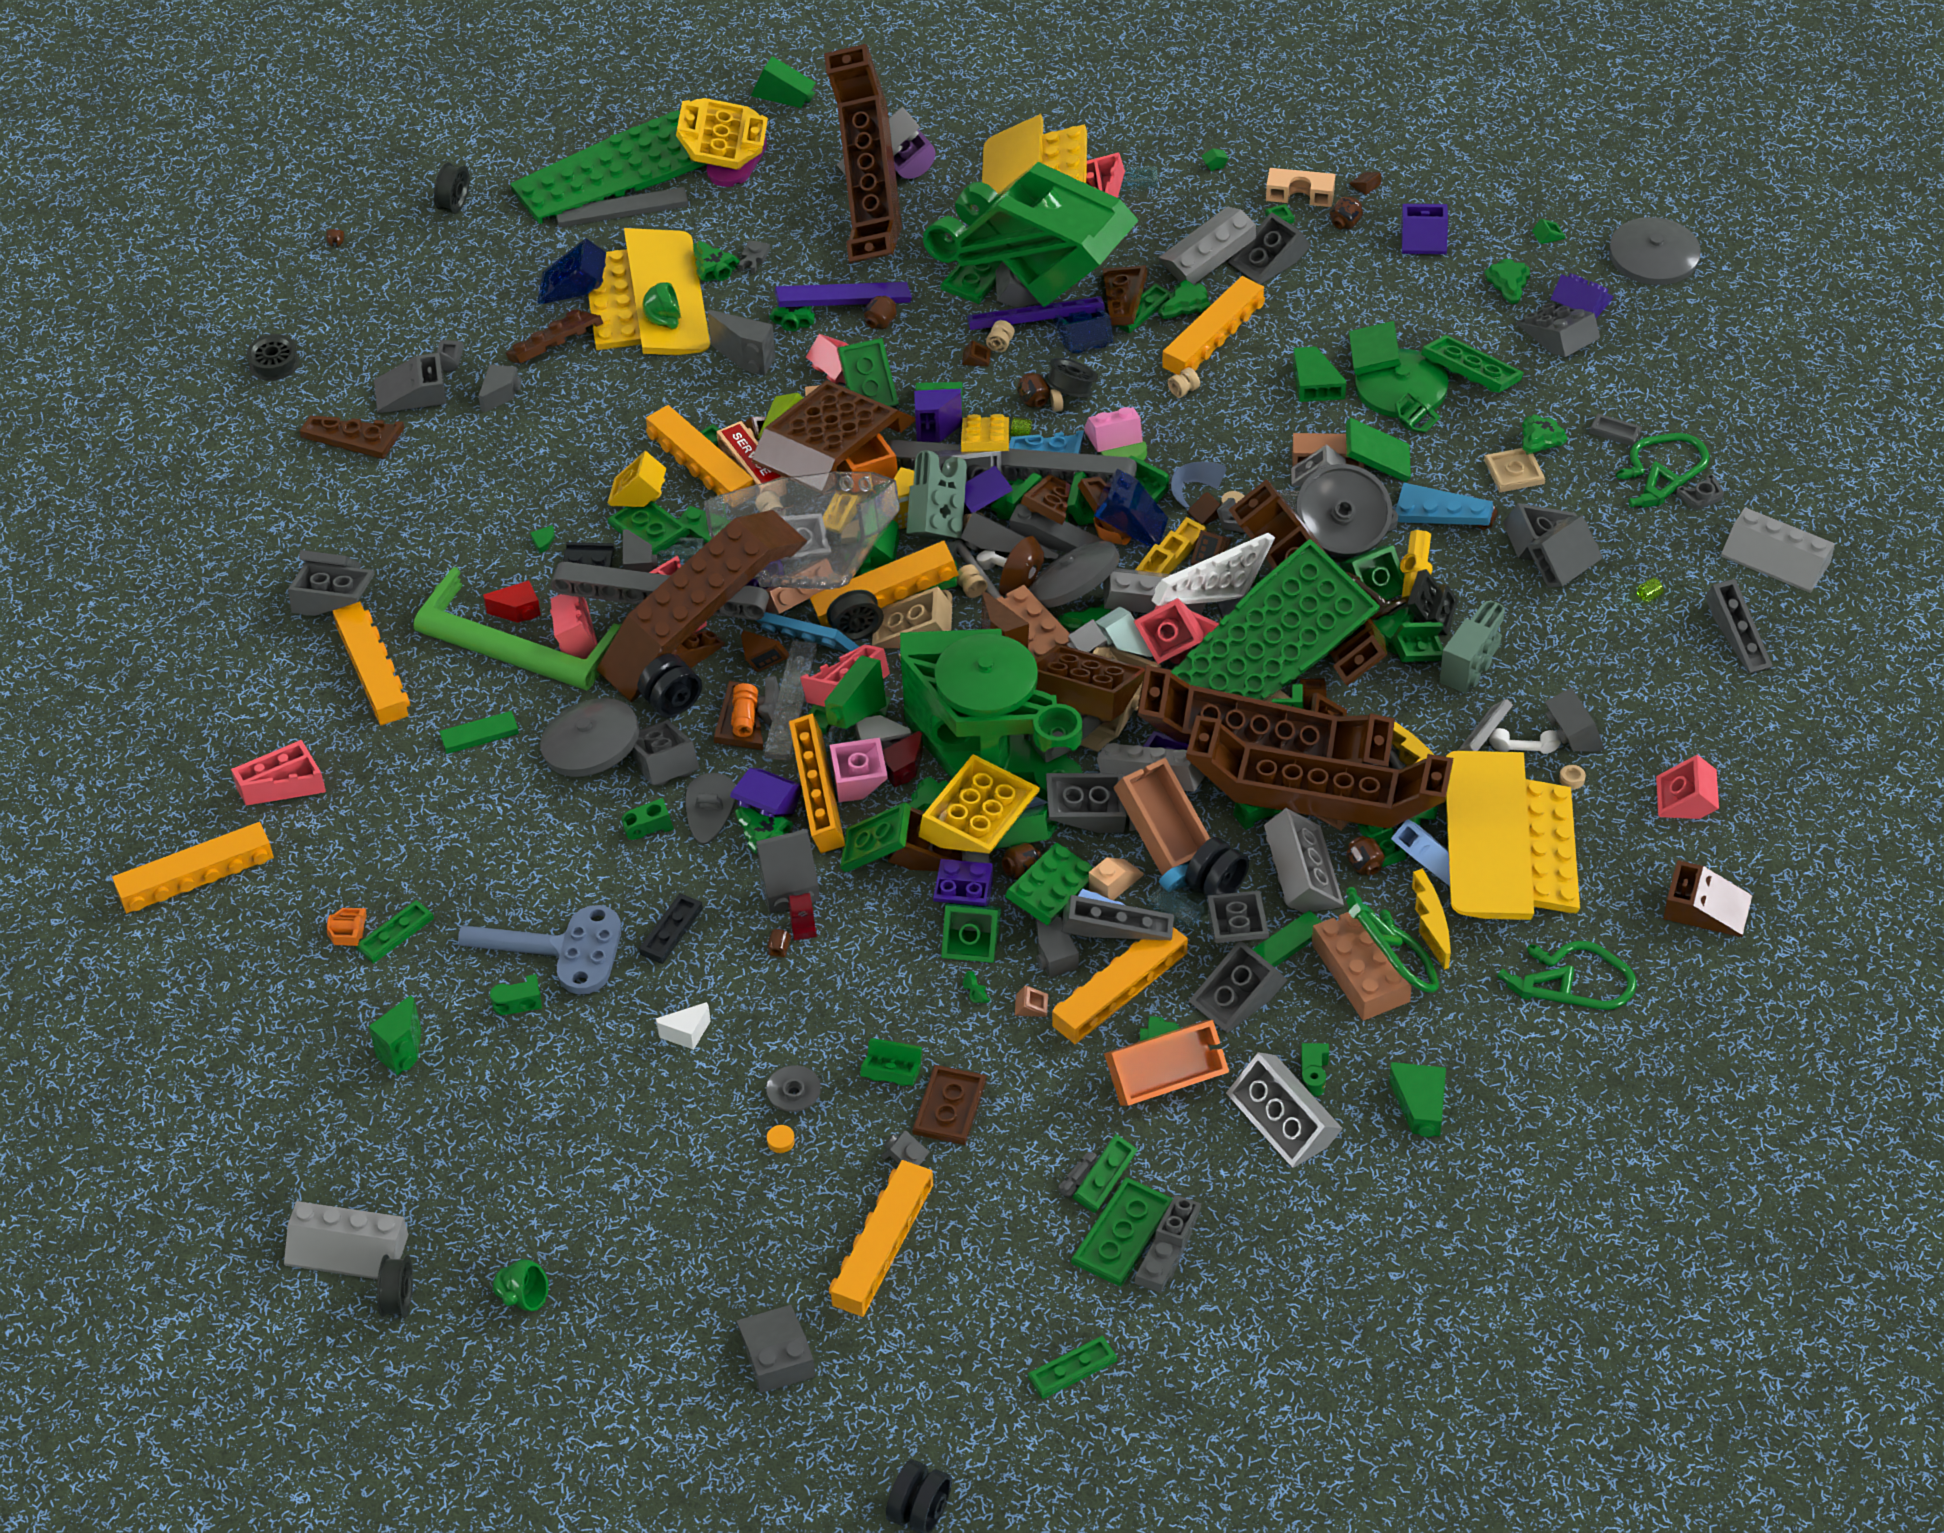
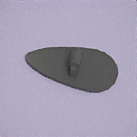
M706 773L698 776L689 784L686 790V812L689 829L699 844H708L721 832L734 807L736 799L731 798L730 794L736 785L731 778L724 774Z

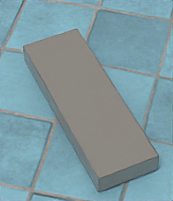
M1504 699L1493 705L1457 751H1478L1513 704L1508 699Z

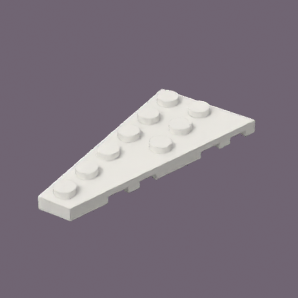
M1269 533L1263 534L1161 579V582L1155 588V594L1151 601L1158 606H1162L1176 598H1179L1183 604L1220 602L1244 597L1248 593L1275 537Z

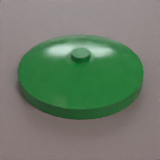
M1399 348L1401 362L1399 366L1355 376V390L1362 403L1379 414L1398 418L1395 403L1410 388L1423 398L1433 410L1442 404L1448 391V376L1443 366L1430 362L1428 358L1421 355L1420 351ZM1411 398L1400 409L1401 415L1415 403ZM1418 409L1410 418H1412L1420 409Z
M997 634L972 635L954 642L942 652L935 666V685L943 701L958 712L976 717L1000 716L1020 708L1031 698L1038 681L1037 664L1032 653L1020 642Z

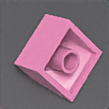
M1124 407L1110 413H1098L1096 416L1088 417L1084 427L1085 434L1097 452L1143 442L1141 419L1134 407Z
M880 738L830 745L831 765L839 803L864 799L888 779Z

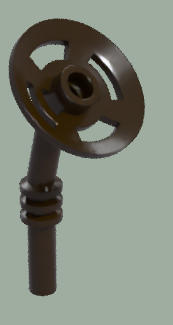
M1346 572L1380 606L1379 611L1370 617L1371 620H1377L1382 616H1386L1407 602L1406 599H1396L1387 602L1385 598H1381L1379 594L1364 584L1360 577Z

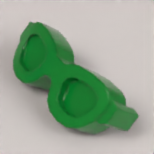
M967 971L963 979V987L970 990L969 997L974 1003H989L990 998H987L985 993L986 986L977 985L975 972Z

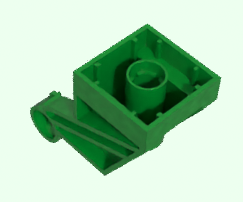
M1037 162L999 193L983 182H973L967 185L955 202V208L960 219L968 227H965L956 218L945 216L932 223L923 233V243L927 252L934 259L945 263L956 260L962 267L1002 260L1040 304L1045 307L1097 268L1139 220L1120 199ZM972 205H976L979 211H975ZM946 233L952 236V240L946 237Z
M1002 629L901 632L900 654L905 723L913 733L918 731L922 733L923 745L951 779L954 778L974 754L1040 787L1037 797L1047 801L1046 773H1082L1081 767L1074 760L1067 758V753L1049 762H1045L1033 749L1029 740L1010 736L1033 734L1036 746L1043 752L1053 747H1067L1072 751L1076 750L1081 744L1083 736L1081 715L1073 707L1057 704L1056 695L1035 690L1031 698L1020 708L995 717H976L963 714L951 708L940 697L935 685V666L942 652L962 638L978 634L1002 635ZM1059 731L1062 732L1063 735L1057 737L1054 736L1053 733Z

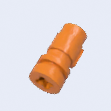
M742 683L736 685L733 689L732 705L734 709L731 725L733 726V733L739 737H748L753 733L755 708L757 707L758 689L754 685Z

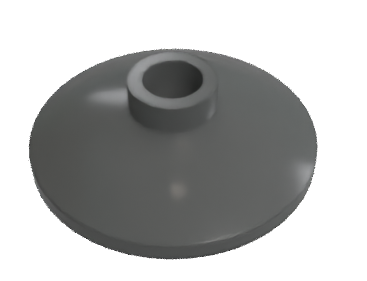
M798 1065L786 1066L777 1070L771 1075L766 1085L769 1101L776 1108L788 1112H797L809 1108L817 1101L821 1092L818 1076L809 1068Z

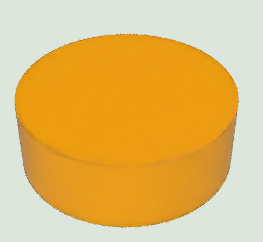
M777 1125L768 1131L767 1144L773 1152L785 1153L793 1148L795 1138L794 1132L790 1127Z

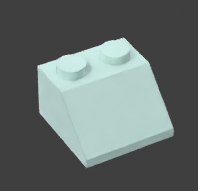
M1119 606L1095 621L1106 637L1108 646L1111 645L1118 650L1148 657L1153 656L1136 627L1135 619L1131 612Z

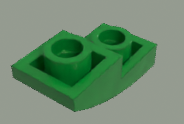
M1358 824L1361 835L1374 838L1384 853L1385 860L1381 865L1382 867L1406 860V851L1391 839L1393 837L1392 828Z

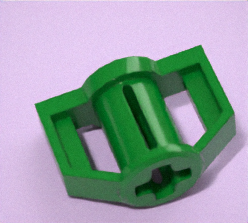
M1411 388L1395 403L1398 420L1410 431L1426 433L1441 418ZM1411 398L1415 403L1401 415L1400 409ZM1418 409H1420V410L1409 420V418H1410ZM1426 414L1431 417L1421 428L1414 427Z

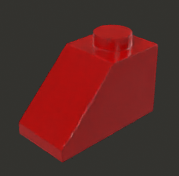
M529 580L483 595L487 614L517 623L541 616L538 598Z

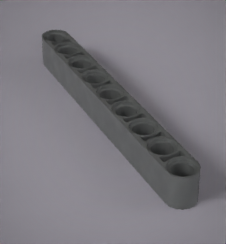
M560 562L556 566L550 586L553 591L562 595L639 605L667 580L670 575ZM745 585L713 615L750 620L762 619L769 600V593L763 588Z

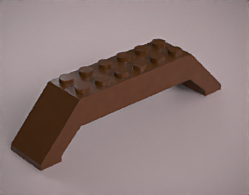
M867 44L824 53L826 74L829 77L837 102L852 224L849 240L846 241L849 263L893 255L902 229L887 102Z
M1267 479L1228 509L1238 525L1251 540L1266 533L1275 537L1266 555V559L1273 569L1309 539L1324 551L1313 533ZM1369 618L1332 650L1330 654L1335 664L1333 667L1348 686L1387 656V650L1383 635Z
M774 510L734 518L626 616L597 667V672L632 703L641 695L638 692L637 684L641 673L647 665L661 655L672 653L770 562L785 557L791 558L807 544V540Z
M1150 665L1145 666L1137 713L1139 717L1173 740L1189 744L1195 718L1198 715L1222 719V724L1246 744L1387 768L1395 718L1372 713L1369 715L1338 717L1194 686L1172 674L1171 670Z
M1198 715L1195 718L1186 752V758L1236 803L1277 810L1287 808L1295 813L1388 829L1445 802L1454 759L1427 754L1426 759L1399 770L1255 746L1244 743L1222 724V719Z

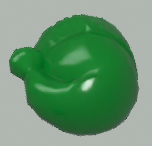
M660 282L647 291L642 302L646 318L658 326L667 325L671 329L678 327V319L682 317L676 292L672 284Z
M520 1259L512 1265L502 1268L493 1280L494 1294L502 1298L503 1303L508 1307L516 1305L525 1311H537L543 1306L548 1295L549 1284L546 1273L541 1266L532 1260Z

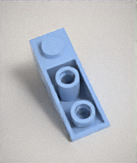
M1409 819L1406 820L1391 839L1450 886L1448 850L1419 825Z

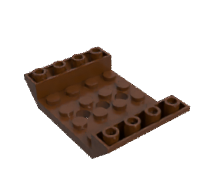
M826 380L764 428L752 457V463L824 494L839 482L837 466L886 427L901 433L916 420L915 417Z

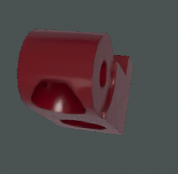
M810 892L803 895H790L788 905L794 941L817 937Z

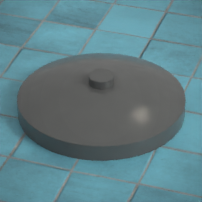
M1658 217L1637 218L1624 223L1613 233L1609 247L1610 259L1621 274L1634 281L1651 285L1672 284L1687 278L1696 270L1701 253L1700 244L1689 229L1675 221Z
M1349 464L1329 465L1310 475L1303 483L1295 505V513L1313 533L1326 554L1337 557H1355L1374 549L1388 532L1393 513L1392 502L1383 483L1369 471Z
M1096 541L1082 545L1062 555L1048 565L1035 578L1030 587V592L1045 608L1071 602L1101 584L1117 567L1120 554L1115 545L1109 541Z
M610 698L586 700L565 709L548 724L540 742L541 753L546 764L553 771L561 775L581 777L597 774L616 765L630 753L638 740L639 723L631 707L622 701Z

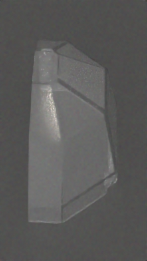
M828 472L779 478L718 495L704 501L709 535L712 538L734 518L774 510L807 540V544L791 558L785 557L770 562L754 577L759 582L760 587L778 588L797 587L832 590L849 584L900 511L896 480L875 472Z

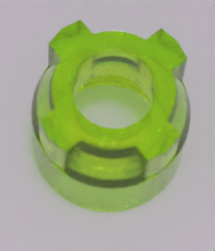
M1013 417L1011 436L1030 435L1032 420Z
M1652 577L1637 586V595L1645 603L1664 593L1663 586L1656 577Z

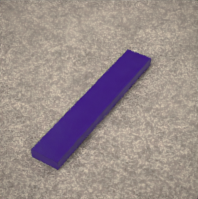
M907 282L775 286L774 291L778 307L868 304L876 296H888L895 303H910L912 298Z
M1101 297L1050 303L1045 307L1036 305L972 314L967 316L970 330L993 327L994 323L999 320L1007 321L1010 324L1103 312L1105 307Z

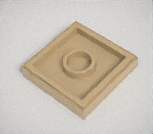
M1523 448L1484 456V461L1499 493L1545 484V477L1534 454L1526 455Z

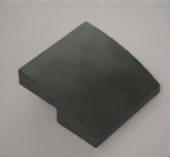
M1427 569L1420 570L1417 573L1407 606L1423 623L1441 622L1444 628L1439 634L1448 635L1458 599L1447 584L1438 586Z

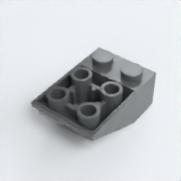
M1547 303L1541 307L1542 309L1528 313L1523 319L1516 322L1520 328L1549 352L1563 357H1567L1600 338L1594 313L1584 311V309L1569 308V306L1555 305V303Z
M439 353L415 356L374 379L377 413L447 404Z

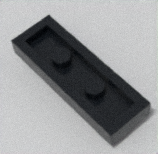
M679 893L640 946V955L663 964L702 911V902Z

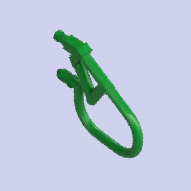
M1686 433L1656 435L1637 441L1630 450V460L1634 467L1620 469L1615 474L1616 478L1621 480L1634 479L1636 476H1642L1645 473L1638 453L1640 449L1647 445L1671 441L1687 442L1698 449L1701 461L1681 476L1676 475L1655 461L1650 468L1644 494H1640V497L1629 498V507L1642 506V508L1660 506L1665 502V498L1675 492L1678 487L1683 486L1703 471L1710 459L1709 452L1704 443ZM1658 475L1671 482L1661 490L1655 488Z
M1354 887L1347 888L1346 895L1348 899L1346 902L1349 908L1348 913L1353 919H1358L1394 969L1417 989L1426 993L1436 992L1439 988V980L1432 960L1425 949L1409 934L1394 926L1395 922L1390 911L1382 909L1378 917L1368 905L1362 903ZM1402 942L1407 944L1421 959L1430 984L1413 975L1403 965L1390 946L1400 947Z
M1589 941L1567 943L1560 947L1551 957L1549 956L1550 953L1543 951V949L1534 944H1530L1527 947L1529 955L1538 959L1541 964L1545 963L1549 967L1555 966L1565 955L1575 950H1587L1597 954L1620 970L1626 977L1627 988L1616 999L1602 1001L1570 994L1575 970L1570 965L1525 975V980H1522L1517 975L1513 976L1507 973L1505 969H1502L1497 975L1499 979L1508 984L1507 987L1521 996L1522 999L1530 1000L1531 997L1599 1010H1611L1623 1006L1632 998L1637 986L1635 974L1626 963L1600 945ZM1562 978L1560 992L1533 987L1534 984Z

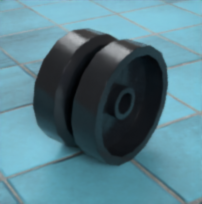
M670 653L661 655L647 665L639 677L637 686L638 692L662 717L673 718L690 709L695 704L702 690V680L678 655Z
M1213 837L1207 840L1194 854L1185 874V882L1187 886L1196 892H1203L1205 898L1208 895L1235 893L1247 875L1250 860L1241 851L1231 849L1230 845L1219 837Z
M910 1459L902 1467L894 1482L887 1502L886 1519L900 1526H904L909 1522L910 1529L916 1533H932L947 1505L952 1486V1476L938 1469L928 1473L927 1465Z

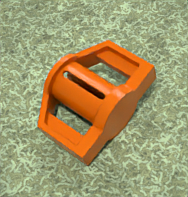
M341 908L335 914L329 915L327 934L334 945L358 946L359 939L362 938L364 932V924L367 917L366 908Z

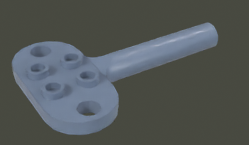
M592 905L576 912L572 916L566 932L561 935L462 925L459 931L458 942L459 946L556 956L559 958L557 962V977L561 986L571 993L590 994L602 988L610 977L621 937V921L617 913L611 908L602 905ZM595 916L604 917L601 921L592 920ZM578 978L587 979V981H585L582 984H577L574 982Z

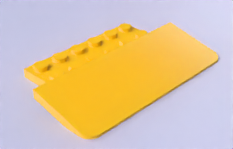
M1039 114L991 136L984 143L982 182L988 184L999 193L1035 163L1040 162L1086 183L1087 129L1085 124L1043 134V118Z
M624 228L627 249L583 255L590 310L592 314L600 315L604 323L598 327L593 324L596 350L642 344L643 354L684 355L704 352L710 347L700 280L696 273L697 267L693 240L689 233L675 230ZM668 282L672 284L676 292L682 318L678 319L679 324L675 329H671L667 325L658 326L651 323L643 312V298L647 291L657 283Z
M1453 751L1447 754L1446 757L1454 758L1446 795L1452 908L1461 915L1483 919L1531 920L1534 915V907L1577 913L1580 909L1571 787L1526 779L1524 752Z

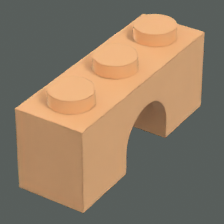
M1270 168L1266 186V201L1288 203L1290 195L1305 193L1310 197V205L1332 207L1336 174Z

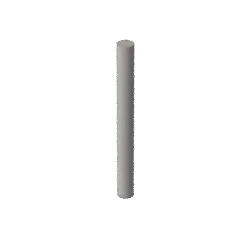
M956 540L957 551L967 565H974L988 583L986 592L995 599L1001 597L962 540Z

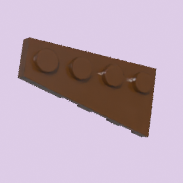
M1146 265L1103 269L1111 325L1126 326L1134 324L1148 273Z
M578 309L572 310L566 314L565 318L551 322L548 325L549 327L543 331L531 334V338L514 344L512 346L513 349L506 352L508 360L521 364L546 352V346H558L566 342L565 337L575 334L579 336L585 333V328L592 324H595L596 327L604 324L600 315Z
M309 416L299 432L301 438L384 459L405 428L404 423L395 421L394 424H385L384 420H374V423L361 422V419L355 418L348 421H340L339 417Z

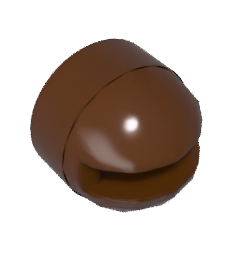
M338 229L327 230L326 240L328 244L333 247V243H337V247H339L344 241V231Z

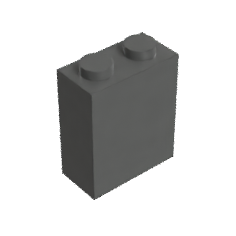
M1582 515L1567 517L1527 545L1548 588L1564 586L1603 558L1599 551V546L1589 530V525Z

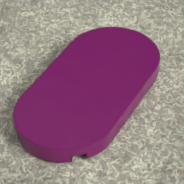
M766 136L762 153L747 162L739 170L708 164L707 175L710 181L722 187H732L736 183L741 184L745 182L767 148Z

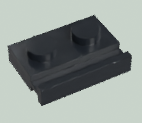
M566 542L563 562L611 568L615 550L614 543Z

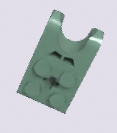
M923 450L917 454L914 482L910 486L907 534L937 540L961 539L967 464L963 458L951 457L947 459L943 464L941 473L939 457L936 453Z
M1486 601L1480 606L1471 620L1466 618L1443 649L1440 683L1467 694L1472 686H1477L1481 672L1489 669L1492 656L1501 644L1502 635L1497 631L1504 620L1505 608L1503 605L1494 601Z

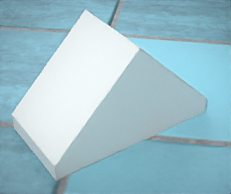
M707 1002L656 1018L660 1038L693 1050L711 1022Z

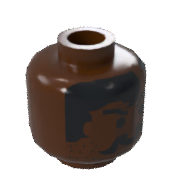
M1342 197L1330 211L1332 224L1338 229H1352L1363 215L1362 205L1354 197Z
M888 296L874 297L863 311L866 324L873 329L887 328L897 315L895 302Z
M1028 373L1019 380L1017 392L1026 406L1042 407L1047 403L1050 397V387L1042 375Z
M1360 836L1352 840L1348 845L1346 857L1357 874H1368L1371 876L1381 870L1385 855L1374 838Z
M1029 843L1019 844L1006 850L1002 858V867L1009 877L1018 880L1042 855L1037 848H1034Z

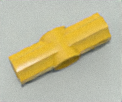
M1411 531L1408 553L1400 563V569L1405 573L1401 598L1406 599L1407 602L1405 604L1408 603L1418 571L1427 569L1430 575L1432 573V565L1428 562L1431 534L1427 531Z

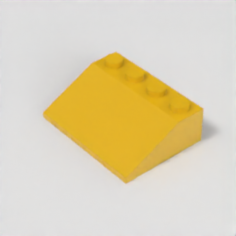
M973 754L922 815L918 837L940 848L990 854L1037 795L1040 787Z

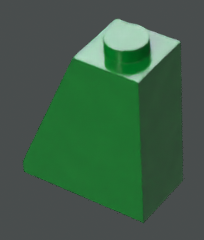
M772 56L764 67L750 96L802 108L804 103H810L816 92L812 90L816 82Z
M1317 346L1293 348V369L1299 402L1345 399L1346 380Z
M860 656L824 701L828 724L847 729L887 706L880 660L866 656Z
M1048 803L1025 809L994 849L1050 839L1058 825L1057 822L1049 820Z
M1391 1062L1389 1082L1412 1134H1420L1423 1137L1440 1136L1446 1068Z

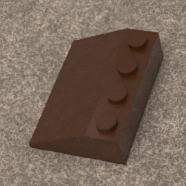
M1058 644L1035 659L1038 672L1035 690L1056 695L1057 704L1073 707L1080 715H1091L1098 717L1101 721L1109 722L1124 712L1143 682L1145 668Z

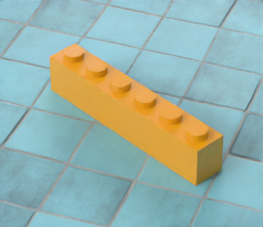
M1241 276L1163 350L1162 367L1177 375H1180L1181 371L1188 367L1196 371L1204 359H1209L1212 352L1217 347H1221L1230 334H1235L1238 327L1244 321L1247 322L1256 309H1260L1265 302L1264 286Z
M669 405L646 417V433L651 440H656L666 453L670 452L678 464L686 466L693 477H698L702 480L708 490L712 489L723 503L727 502L734 508L755 495L754 478Z
M941 541L814 594L810 600L821 626L832 628L826 618L827 609L838 596L846 592L867 590L876 596L878 606L883 608L936 584L948 581L953 577L959 576L945 541Z
M361 602L332 610L337 630L380 726L408 717L407 707L410 706L408 695L406 692H401L403 687L399 676L393 675L395 673L391 658L386 659L388 654L384 643L378 642L380 635L377 627L371 626L373 620L369 610L364 611Z
M812 713L789 721L811 836L822 854L845 846L823 734Z
M257 822L112 876V879L127 914L132 911H139L156 902L165 901L177 894L189 892L201 885L213 883L225 876L240 873L242 870L254 865L264 864L268 860L273 859L274 856L261 823Z
M1173 927L1171 941L1141 939L1139 942H1134L1124 954L1115 957L1108 967L1103 971L1095 973L1088 983L1083 987H1078L1064 1002H1059L1052 1011V1026L1071 1042L1077 1044L1188 953V938Z
M901 1160L898 1168H894L891 1171L886 1190H881L877 1198V1207L874 1212H869L865 1221L864 1231L862 1234H857L851 1255H847L844 1258L839 1277L834 1278L830 1284L829 1294H831L832 1306L864 1317L933 1187L932 1170Z

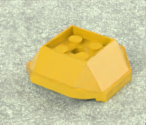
M707 98L696 99L691 102L689 100L682 101L676 137L686 149L691 161L739 170L747 162L762 153L768 118L763 115L760 116L755 110L747 106Z

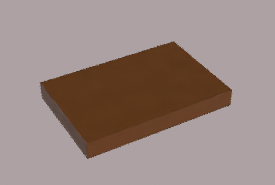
M934 1064L912 1129L913 1135L966 1145L987 1082V1075Z

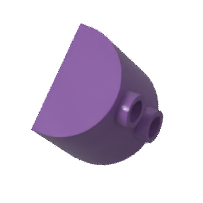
M917 129L919 134L910 142L906 139L900 145L903 148L893 156L895 170L907 179L916 178L924 174L931 167L935 159L933 145L919 129Z

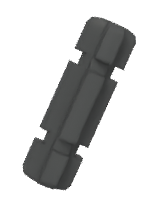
M1087 1152L1081 1158L1082 1163L1079 1161L1066 1176L1067 1181L1064 1179L1058 1186L1062 1196L1069 1198L1076 1192V1187L1081 1185L1098 1160L1094 1152Z

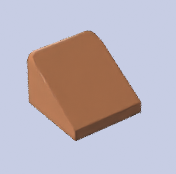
M1025 985L1016 994L1015 1015L1047 1016L1048 994Z

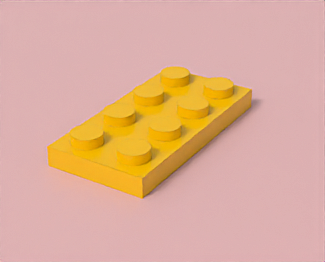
M972 414L968 415L967 418H962L961 452L1009 451V417H1004L1003 414H993L990 417L981 418V415Z

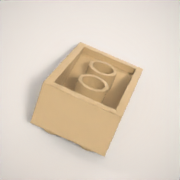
M937 586L881 608L884 619L881 627L873 633L872 646L900 648L901 632L951 631V602Z

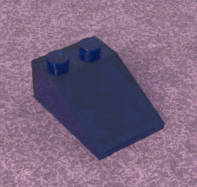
M587 238L582 240L542 272L537 302L539 304L551 303L587 295L593 289H598L603 283L602 277L606 266V252Z
M1096 308V313H1085V310L1069 313L1068 317L1055 315V318H1053L1064 347L1072 351V353L1084 352L1085 348L1089 347L1104 348L1108 343L1114 342L1110 315L1101 308Z
M1118 468L1105 485L1094 515L1151 548L1155 544L1160 545L1168 522L1167 516L1139 480Z

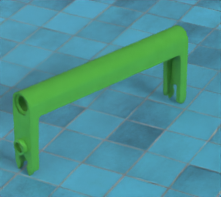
M457 567L452 568L442 582L436 585L434 592L418 611L414 619L413 625L416 632L586 691L590 689L600 675L596 669L622 625L614 623L586 659H581L447 613L445 609L463 586L462 583H459L461 579L457 578L460 575Z

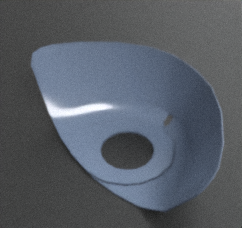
M1191 462L1181 466L1174 472L1171 480L1173 496L1182 506L1190 507L1182 495V489L1185 486L1183 481L1185 483L1201 482L1218 489L1225 475L1226 467L1214 462Z

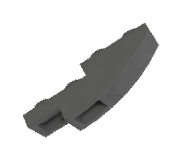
M1177 1195L1174 1196L1156 1230L1155 1240L1135 1276L1134 1284L1160 1293L1162 1292L1167 1281L1170 1282L1192 1234L1202 1203Z

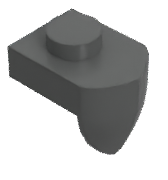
M440 340L436 353L440 354L442 370L444 372H451L459 367L464 348L461 341Z

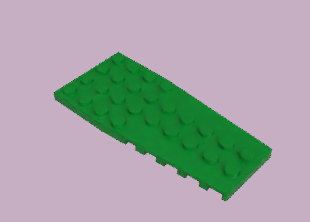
M677 110L619 134L611 135L606 140L510 183L511 191L533 218L541 224L543 223L542 218L548 216H555L557 218L556 215L562 214L563 211L574 207L577 209L583 207V204L592 201H603L604 197L613 194L615 198L625 195V190L634 188L635 191H639L707 164L691 161L686 149L676 137L680 111Z
M1309 539L1257 583L1235 606V609L1229 615H1226L1219 622V625L1212 632H1209L1203 638V641L1194 650L1192 649L1187 654L1186 659L1178 667L1176 666L1171 673L1190 685L1265 701L1326 657L1379 611L1380 606L1321 548Z

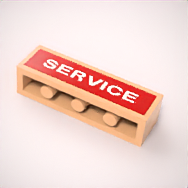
M742 421L716 431L718 448L754 478L756 496L765 491H773L777 497L787 493L788 478L752 463V457L758 441L755 439L753 431L750 428L747 429Z

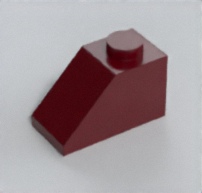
M920 731L882 750L887 777L894 787L910 782L917 775L923 753V738Z

